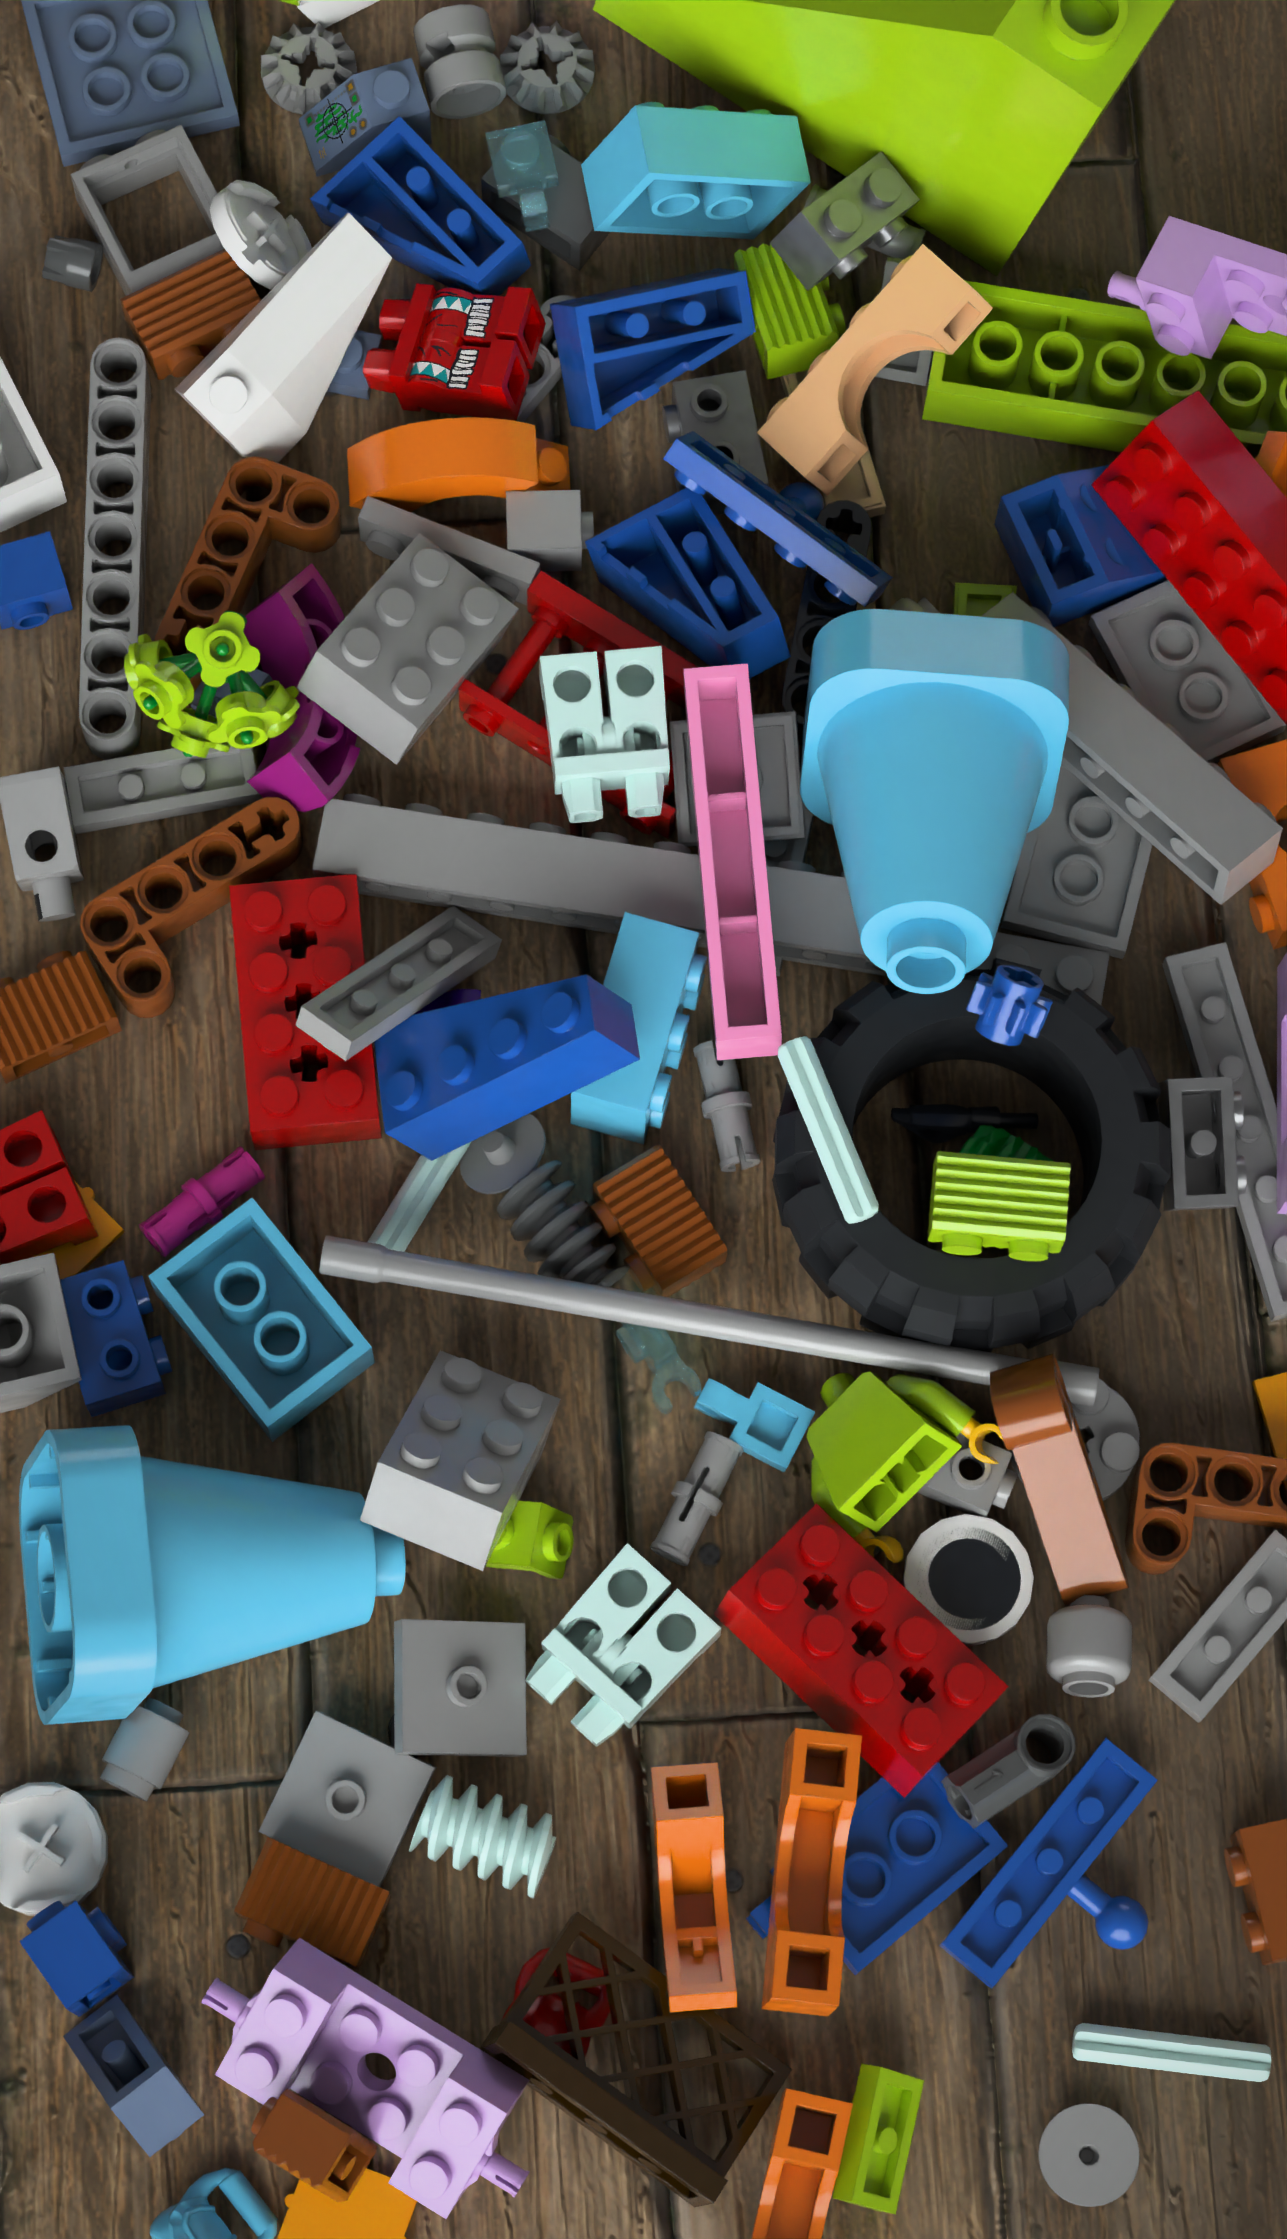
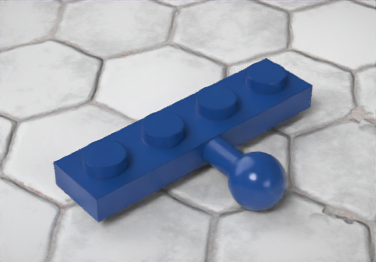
M694 431L676 438L663 459L676 468L674 476L680 483L698 494L704 495L706 492H709L726 505L724 509L725 514L740 527L749 531H755L758 528L777 542L774 549L783 559L799 568H805L808 565L827 580L824 583L826 589L839 600L849 605H855L858 602L866 607L881 596L892 580V576L817 522L820 511L824 509V500L820 491L813 485L806 482H795L787 485L780 493H777Z
M1105 1738L939 1946L992 1989L1066 1895L1095 1918L1097 1934L1106 1945L1120 1950L1130 1949L1138 1945L1144 1939L1148 1930V1916L1144 1907L1137 1900L1128 1896L1111 1897L1085 1876L1084 1873L1158 1780L1110 1740Z

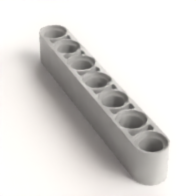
M120 337L104 341L93 352L90 362L79 719L87 746L94 755L104 760L126 757L134 752L139 745L141 736L142 713L134 698V690L127 681L124 668L113 674H105L97 670L100 662L107 657L116 656L124 659L128 653L129 645L138 643V636L144 634L151 384L144 352L135 342ZM118 369H129L135 372L133 377L125 382L117 383L107 379L112 372ZM123 425L133 429V432L128 437L121 440H113L105 436L115 426ZM114 483H126L132 487L126 495L118 498L107 497L103 494L105 489ZM121 540L130 544L128 550L118 556H108L101 552L102 548L111 541ZM120 598L129 602L125 610L119 614L108 615L99 611L100 606L109 599ZM116 715L125 719L121 729L114 733L106 734L94 729L97 722L105 716Z

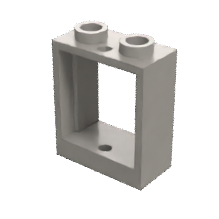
M182 125L168 131L155 130L142 136L134 146L112 156L108 154L96 156L84 163L79 171L71 174L76 201L97 242L103 245V253L125 296L225 249L213 228L210 214L212 199L217 192ZM179 171L212 235L134 270L101 205Z

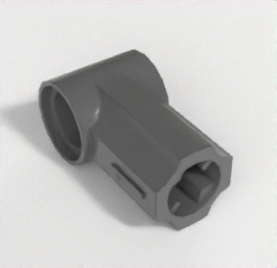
M1039 1714L1029 1718L1018 1730L943 1778L941 1782L946 1790L948 1802L960 1819L968 1822L973 1829L978 1827L1035 1788L1050 1782L1072 1760L1075 1752V1737L1071 1728L1056 1716ZM1027 1738H1036L1048 1747L1051 1753L1050 1764L1039 1763L1029 1755L1026 1749Z

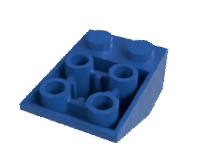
M1109 465L1057 474L1001 496L994 523L995 528L1032 606L1040 609L1048 617L1053 628L1130 598L1168 580L1091 486Z

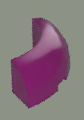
M311 563L245 615L247 623L244 634L251 646L259 650L260 664L263 672L269 674L273 681H279L285 689L291 686H295L297 689L314 654L345 619V616L327 583ZM299 691L295 698L300 704L299 709L296 711V720L286 731L274 738H270L261 764L247 782L263 798L279 797L288 801L296 811L307 812L327 804L342 788L353 770L360 748L355 746L357 734Z

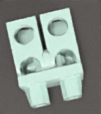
M662 646L605 651L603 672L608 703V717H603L597 651L540 656L539 677L548 731L555 795L562 794L570 823L593 822L602 819L601 791L625 789L628 816L640 818L661 815L664 785H668L670 773Z
M628 1543L570 1609L557 1627L541 1642L544 1653L537 1659L526 1678V1683L551 1705L574 1680L592 1694L593 1697L571 1720V1724L596 1747L614 1735L623 1724L631 1729L674 1681L721 1636V1627L678 1588L634 1636H631L630 1633L671 1592V1582Z

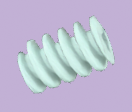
M446 1775L435 1789L431 1791L414 1832L409 1852H412L426 1837L428 1838V1858L436 1862L449 1847H452V1867L461 1871L476 1856L478 1857L477 1876L480 1879L486 1881L498 1866H502V1886L511 1890L526 1875L527 1895L534 1899L548 1866L557 1837L552 1835L551 1814L545 1813L533 1828L527 1826V1805L521 1803L508 1818L502 1816L503 1796L496 1794L483 1809L479 1808L478 1786L471 1784L459 1799L453 1798V1777Z

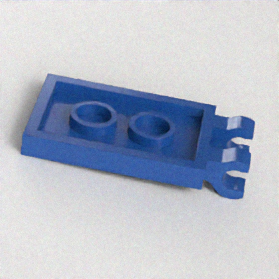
M939 1762L905 1798L883 1777L857 1797L848 1835L842 1886V1929L845 1936L843 1962L854 1975H857L1008 1847L1007 1843L988 1821L973 1829L968 1822L959 1818L948 1802L946 1790L941 1782L949 1774ZM773 1867V1868L771 1869V1871H770V1873L772 1874V1876H773V1872H774V1867ZM771 1896L756 1907L746 1918L762 1940L768 1936Z

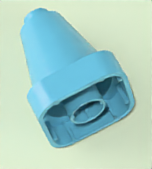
M863 609L834 618L824 625L815 637L803 725L800 795L803 803L812 814L834 827L864 953L871 962L886 971L889 980L903 990L919 994H935L948 991L956 987L963 980L966 973L974 970L987 959L992 950L1026 835L1039 827L1052 811L1069 725L1070 660L1067 648L1061 639L1040 625L1006 618L889 609Z
M129 1425L46 1430L23 1465L19 1489V1530L31 1672L39 1717L44 1725L126 1719L150 1694L153 1688L368 1623L373 1613L375 1597L400 1595L403 1590L406 1569L404 1539L360 1521L365 1499L359 1492L140 1456L136 1435Z

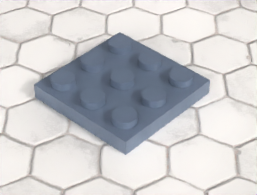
M21 0L63 167L87 162L103 154L111 156L134 146L142 136L155 130L168 131L182 125L187 137L190 138L240 126L237 108L208 0Z

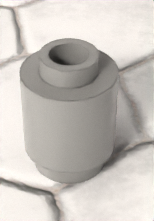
M150 1697L147 1699L144 1707L137 1706L126 1719H122L102 1758V1761L107 1763L100 1779L147 1802L154 1788L161 1790L189 1735L187 1730L179 1726L184 1715L174 1708Z

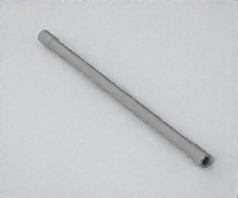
M328 1235L325 1236L320 1260L319 1274L370 1283L390 1282L989 1386L990 1372L1031 1360L390 1250L381 1244ZM1057 1361L1071 1403L1093 1406L1098 1387L1099 1368Z

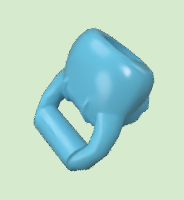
M223 2168L202 2175L187 2189L179 2203L162 2211L150 2226V2236L152 2239H237V2235L232 2234L224 2221L216 2214L215 2206L210 2205L207 2200L209 2194L217 2186H219L258 2237L257 2239H274L277 2235L278 2219L241 2170Z

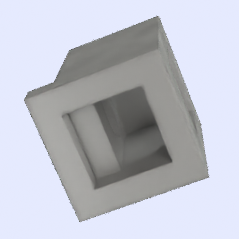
M959 1433L956 1438L962 1444V1447L917 1492L966 1514L986 1517L992 1504L1004 1509L1013 1489L1018 1473L1007 1468L1013 1453L983 1441L982 1447L984 1452L999 1463L989 1464L982 1462L972 1455L969 1448V1439ZM967 1459L980 1464L982 1476L977 1480L965 1479L959 1472V1464Z

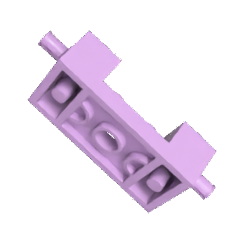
M1168 216L1137 277L1135 278L1116 271L1108 285L1107 293L1109 297L1138 305L1141 310L1146 311L1155 341L1164 349L1176 355L1187 356L1193 353L1211 359L1232 318L1244 328L1256 333H1266L1269 330L1287 336V254L1172 216Z
M299 1938L273 1968L263 1988L254 1994L251 1999L223 1983L219 1978L213 1981L203 1997L202 2004L208 2005L235 2022L232 2044L215 2074L216 2076L263 2105L269 2098L275 2097L279 2099L286 2089H291L402 2159L388 2183L443 2218L447 2219L467 2187L477 2181L479 2176L484 2177L515 2198L530 2173L528 2170L525 2171L495 2152L498 2146L499 2132L529 2079L303 1939ZM379 2053L386 2056L395 2067L396 2077L391 2080L375 2077L367 2068L366 2054Z

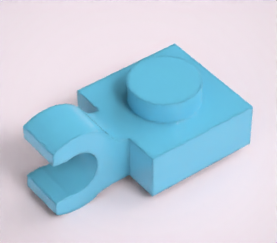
M708 1378L694 1405V1408L714 1419L734 1425L735 1427L729 1439L742 1446L745 1453L782 1472L786 1471L815 1414V1411L759 1382L748 1399Z

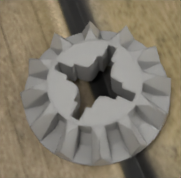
M557 21L551 26L537 27L532 22L528 29L518 36L511 34L507 47L503 54H500V65L506 93L517 105L528 111L540 114L564 112L579 104L587 96L593 85L595 77L593 50H590L583 42L579 31L572 33L565 30ZM539 51H543L544 55L548 54L552 62L562 61L557 64L556 84H552L551 78L546 76L543 69L532 70L538 66Z
M319 22L313 27L303 28L293 23L288 32L279 37L272 35L270 46L265 54L261 55V78L267 94L283 109L304 115L349 77L357 73L355 53L347 45L341 32L334 34L325 30ZM311 51H315L318 66L323 68V70L314 69L310 78H307L305 86H302L299 66L293 63H304L306 56L310 55Z

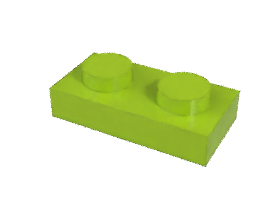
M861 2063L853 2095V2106L841 2163L833 2190V2199L896 2215L924 2080L883 2067Z

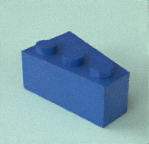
M400 116L310 198L321 222L332 228L347 212L350 213L386 250L392 259L449 288L462 289L478 295L499 296L532 266L523 242Z
M717 268L550 304L571 426L591 430L601 428L612 421L611 417L639 400L645 401L660 391L659 388L686 371L695 370L756 332L746 270Z
M686 487L585 541L599 582L710 667L748 663L750 679L791 657L777 613L701 494Z

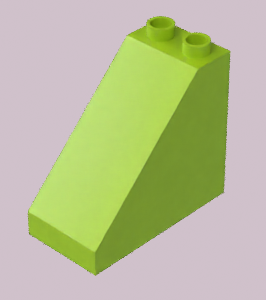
M596 0L593 10L744 110L766 109L775 115L797 116L804 149L846 177L882 151L920 199L904 215L989 272L998 276L1176 0Z

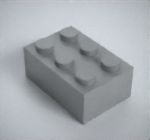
M419 533L318 648L297 689L397 765L459 692L458 688L465 679L469 680L496 648L519 608Z
M440 1350L377 1463L360 1521L483 1571L542 1456L561 1399L542 1392L530 1384L517 1382L480 1367L471 1360L458 1358Z

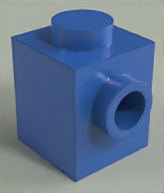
M50 531L0 545V626L2 630L10 627L18 630L32 629L46 623L52 615L73 610Z

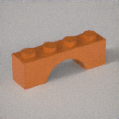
M795 1728L785 1742L761 2009L828 2017L839 2007L845 1936L842 1929V1886L848 1835L857 1800L861 1735Z
M788 2088L782 2092L751 2239H822L833 2188L839 2172L853 2103Z

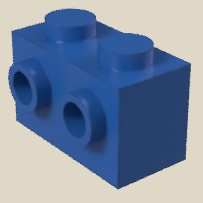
M121 1260L60 1279L82 1378L79 1381V1385L91 1417L166 1394L161 1375L173 1371L162 1336L158 1335L149 1338L142 1315L154 1312L143 1275L130 1278L125 1262Z
M60 1900L56 1901L28 1921L26 1925L32 1933L19 1941L64 2007L78 2017H81L134 1978L117 1953L127 1946V1943L106 1913H103L99 1907L88 1912L77 1901L65 1907Z

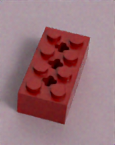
M357 874L229 885L249 1124L254 1149L266 1150L381 1139L373 1043L345 1061L295 1026L299 1006L304 1005L366 964ZM298 944L308 945L306 957L301 959L293 958L291 952L293 947ZM309 1065L319 1066L316 1081L306 1082L303 1080L302 1072L304 1067Z
M817 1503L728 1590L714 1613L735 1636L836 1733L861 1735L860 1756L904 1798L985 1715L1009 1687ZM806 1598L811 1599L814 1602H816L819 1605V1607L817 1608V1610H814L813 1608L808 1606L804 1600ZM853 1645H860L867 1651V1654L865 1656L860 1655L854 1650ZM903 1690L908 1691L914 1696L915 1701L913 1703L903 1697L901 1694Z

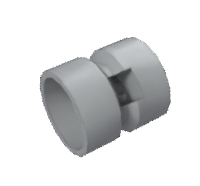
M457 4L442 7L419 19L413 28L420 65L426 69L424 82L431 111L443 118L463 119L478 116L501 104L506 97V86L499 58L493 54L495 52V39L489 14L482 7Z

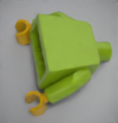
M872 1371L862 1373L856 1380L848 1373H838L829 1378L822 1386L820 1392L821 1398L828 1409L808 1428L806 1436L814 1454L811 1461V1497L813 1503H817L873 1558L874 1549L876 1546H879L884 1551L886 1557L893 1563L903 1560L904 1553L901 1544L895 1538L888 1535L875 1537L868 1528L877 1533L962 1447V1444L956 1438L959 1433L969 1439V1448L972 1455L976 1459L989 1464H998L999 1462L984 1452L982 1447L984 1437L988 1433L996 1432L1002 1439L998 1425L980 1424L972 1417L975 1411L938 1382L904 1374H897L886 1381Z

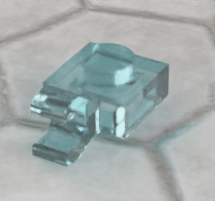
M545 120L486 132V143L499 198L517 194L526 232L549 228L548 207L543 189L559 186Z
M620 1322L623 1327L616 1330V1335L628 1356L635 1364L644 1359L652 1373H655L651 1396L654 1405L660 1412L667 1415L673 1410V1405L664 1392L666 1385L670 1382L680 1381L684 1383L694 1398L701 1394V1382L698 1375L681 1360L676 1352L677 1347L666 1330Z

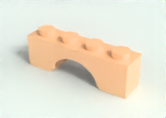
M922 244L913 255L906 257L896 266L891 275L890 282L871 303L862 306L854 314L849 328L832 348L822 352L815 358L810 365L808 375L795 390L772 407L766 423L759 429L757 434L807 480L828 496L869 449L862 433L860 416L864 395L877 373L897 357L914 351L932 350L952 355L990 313L993 307L965 280Z

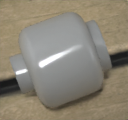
M1084 1595L1072 1602L1070 1606L1057 1610L1049 1617L1047 1624L1046 1669L1047 1673L1056 1682L1062 1684V1690L1065 1693L1086 1698L1103 1697L1112 1694L1115 1686L1129 1677L1132 1667V1624L1123 1612L1109 1607L1108 1599L1101 1596Z

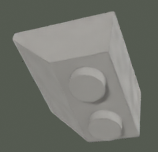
M54 1253L0 1265V1413L25 1408L82 1380Z

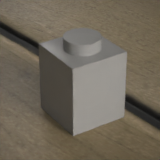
M580 490L506 491L507 550L539 562L540 571L543 572L582 571V549H587L585 541L594 537L593 511L581 512Z

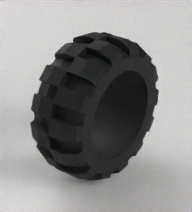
M998 958L994 959L991 970L974 969L966 973L963 980L956 987L941 993H913L903 990L893 983L884 986L881 983L871 981L834 1008L832 1021L817 1038H809L814 1046L852 1141L853 1126L864 1107L878 1091L895 1078L929 1063L945 1060H976L992 1063L1016 1072L1043 1090L1055 1102L1068 1120L1079 1145L1083 1163L1084 1181L1081 1206L1066 1225V1239L1060 1253H1049L1048 1259L1044 1261H1021L1010 1258L1008 1255L978 1259L945 1254L930 1249L902 1233L879 1209L877 1214L862 1222L849 1224L845 1221L787 1080L773 1138L775 1143V1164L772 1182L781 1224L790 1228L801 1251L799 1262L828 1299L839 1296L862 1315L859 1325L875 1333L990 1353L993 1348L1019 1343L1029 1350L1072 1331L1077 1320L1096 1306L1103 1307L1133 1272L1162 1215L1159 1211L1165 1185L1171 1177V1129L1160 1121L1156 1100L1161 1093V1089L1141 1048L1132 1046L1126 1048L1110 1029L1115 1016L1077 987L1070 996H1067L1044 984L1040 996L1053 1001L1038 1038L1024 1034L1022 1042L1018 1046L999 1044L982 1036L975 1029L979 1014L966 1010L976 981L979 980L983 972L994 977L998 966L1013 965L1026 969L1040 977L1042 969Z

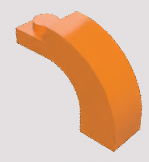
M479 417L427 420L384 430L347 448L349 506L362 509L367 497H373L412 512L431 502L459 496H493L506 499V491L571 490L568 446L536 438L535 425L525 422Z
M718 1762L651 1767L657 1884L669 2011L682 2012L737 2007V1988L726 1887L724 1814Z

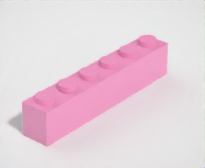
M748 663L684 669V694L717 1060L776 1056L778 1055V1047L782 1045V1031Z

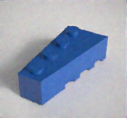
M587 974L414 1014L374 1041L385 1133L431 1161L640 1060L632 1004Z

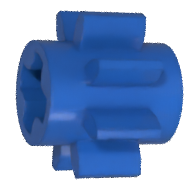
M1000 965L994 977L984 972L981 973L979 980L976 981L966 1010L979 1014L975 1029L982 1036L999 1044L1018 1046L1021 1044L1024 1034L1038 1038L1053 1001L1040 996L1044 982L1037 975L1017 966Z

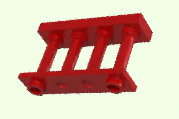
M540 571L527 589V612L532 615L531 619L534 624L489 689L484 691L467 679L458 688L459 709L464 712L463 718L471 727L489 737H493L495 733H498L552 767L546 716L538 724L508 704L554 637L562 638L565 635L582 645L584 652L597 651L599 679L604 674L605 651L662 646L665 703L669 699L685 710L684 669L699 667L545 572ZM672 748L669 751L668 785H664L661 815L640 818L630 817L627 811L625 789L601 791L602 798L621 810V817L630 826L649 835L654 830L667 839L675 830L676 809L665 803L674 790Z

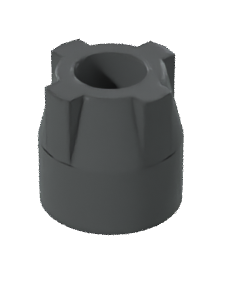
M55 235V238L50 237L47 244L42 277L60 282L69 287L92 292L97 284L101 270L103 245L80 238H66Z

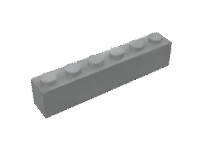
M1012 592L981 616L1028 621L1050 630L1061 639L1067 648L1070 660L1069 725L1061 764L1216 902L1222 905L1274 862L1283 828L1277 824L1275 817L1269 809L1260 803H1253L1231 783L1228 775L1221 767L1205 761L1186 744L1185 739L1174 726L1162 723L1141 705L1139 698L1133 690L1124 684H1117L1096 665L1095 660L1086 649L1079 645H1073L1053 628L1048 617L1040 609L1029 607Z

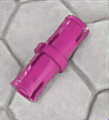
M239 1146L223 1159L221 1163L198 1180L190 1178L182 1184L181 1189L183 1192L172 1199L160 1211L140 1223L139 1228L153 1248L161 1256L166 1257L195 1231H198L207 1223L215 1225L223 1218L222 1211L246 1191H249L256 1184L263 1181L265 1175L253 1157Z

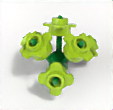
M224 611L218 623L205 629L194 627L189 630L185 638V646L191 653L173 656L168 644L164 640L152 641L148 634H141L138 636V643L130 644L128 653L125 655V674L130 687L134 690L133 695L137 704L147 716L159 720L157 725L159 729L174 735L171 746L182 751L186 757L194 755L206 758L210 748L229 752L231 746L239 749L258 746L268 738H274L286 731L297 718L296 711L299 709L300 704L295 699L299 694L295 686L285 689L279 681L274 680L259 687L248 674V672H252L258 667L260 652L257 648L249 645L244 634L247 618L240 613ZM197 673H200L205 685L195 710L187 707L194 699V689L190 679ZM224 683H229L231 694L222 698L215 707L216 717L209 715L218 687Z

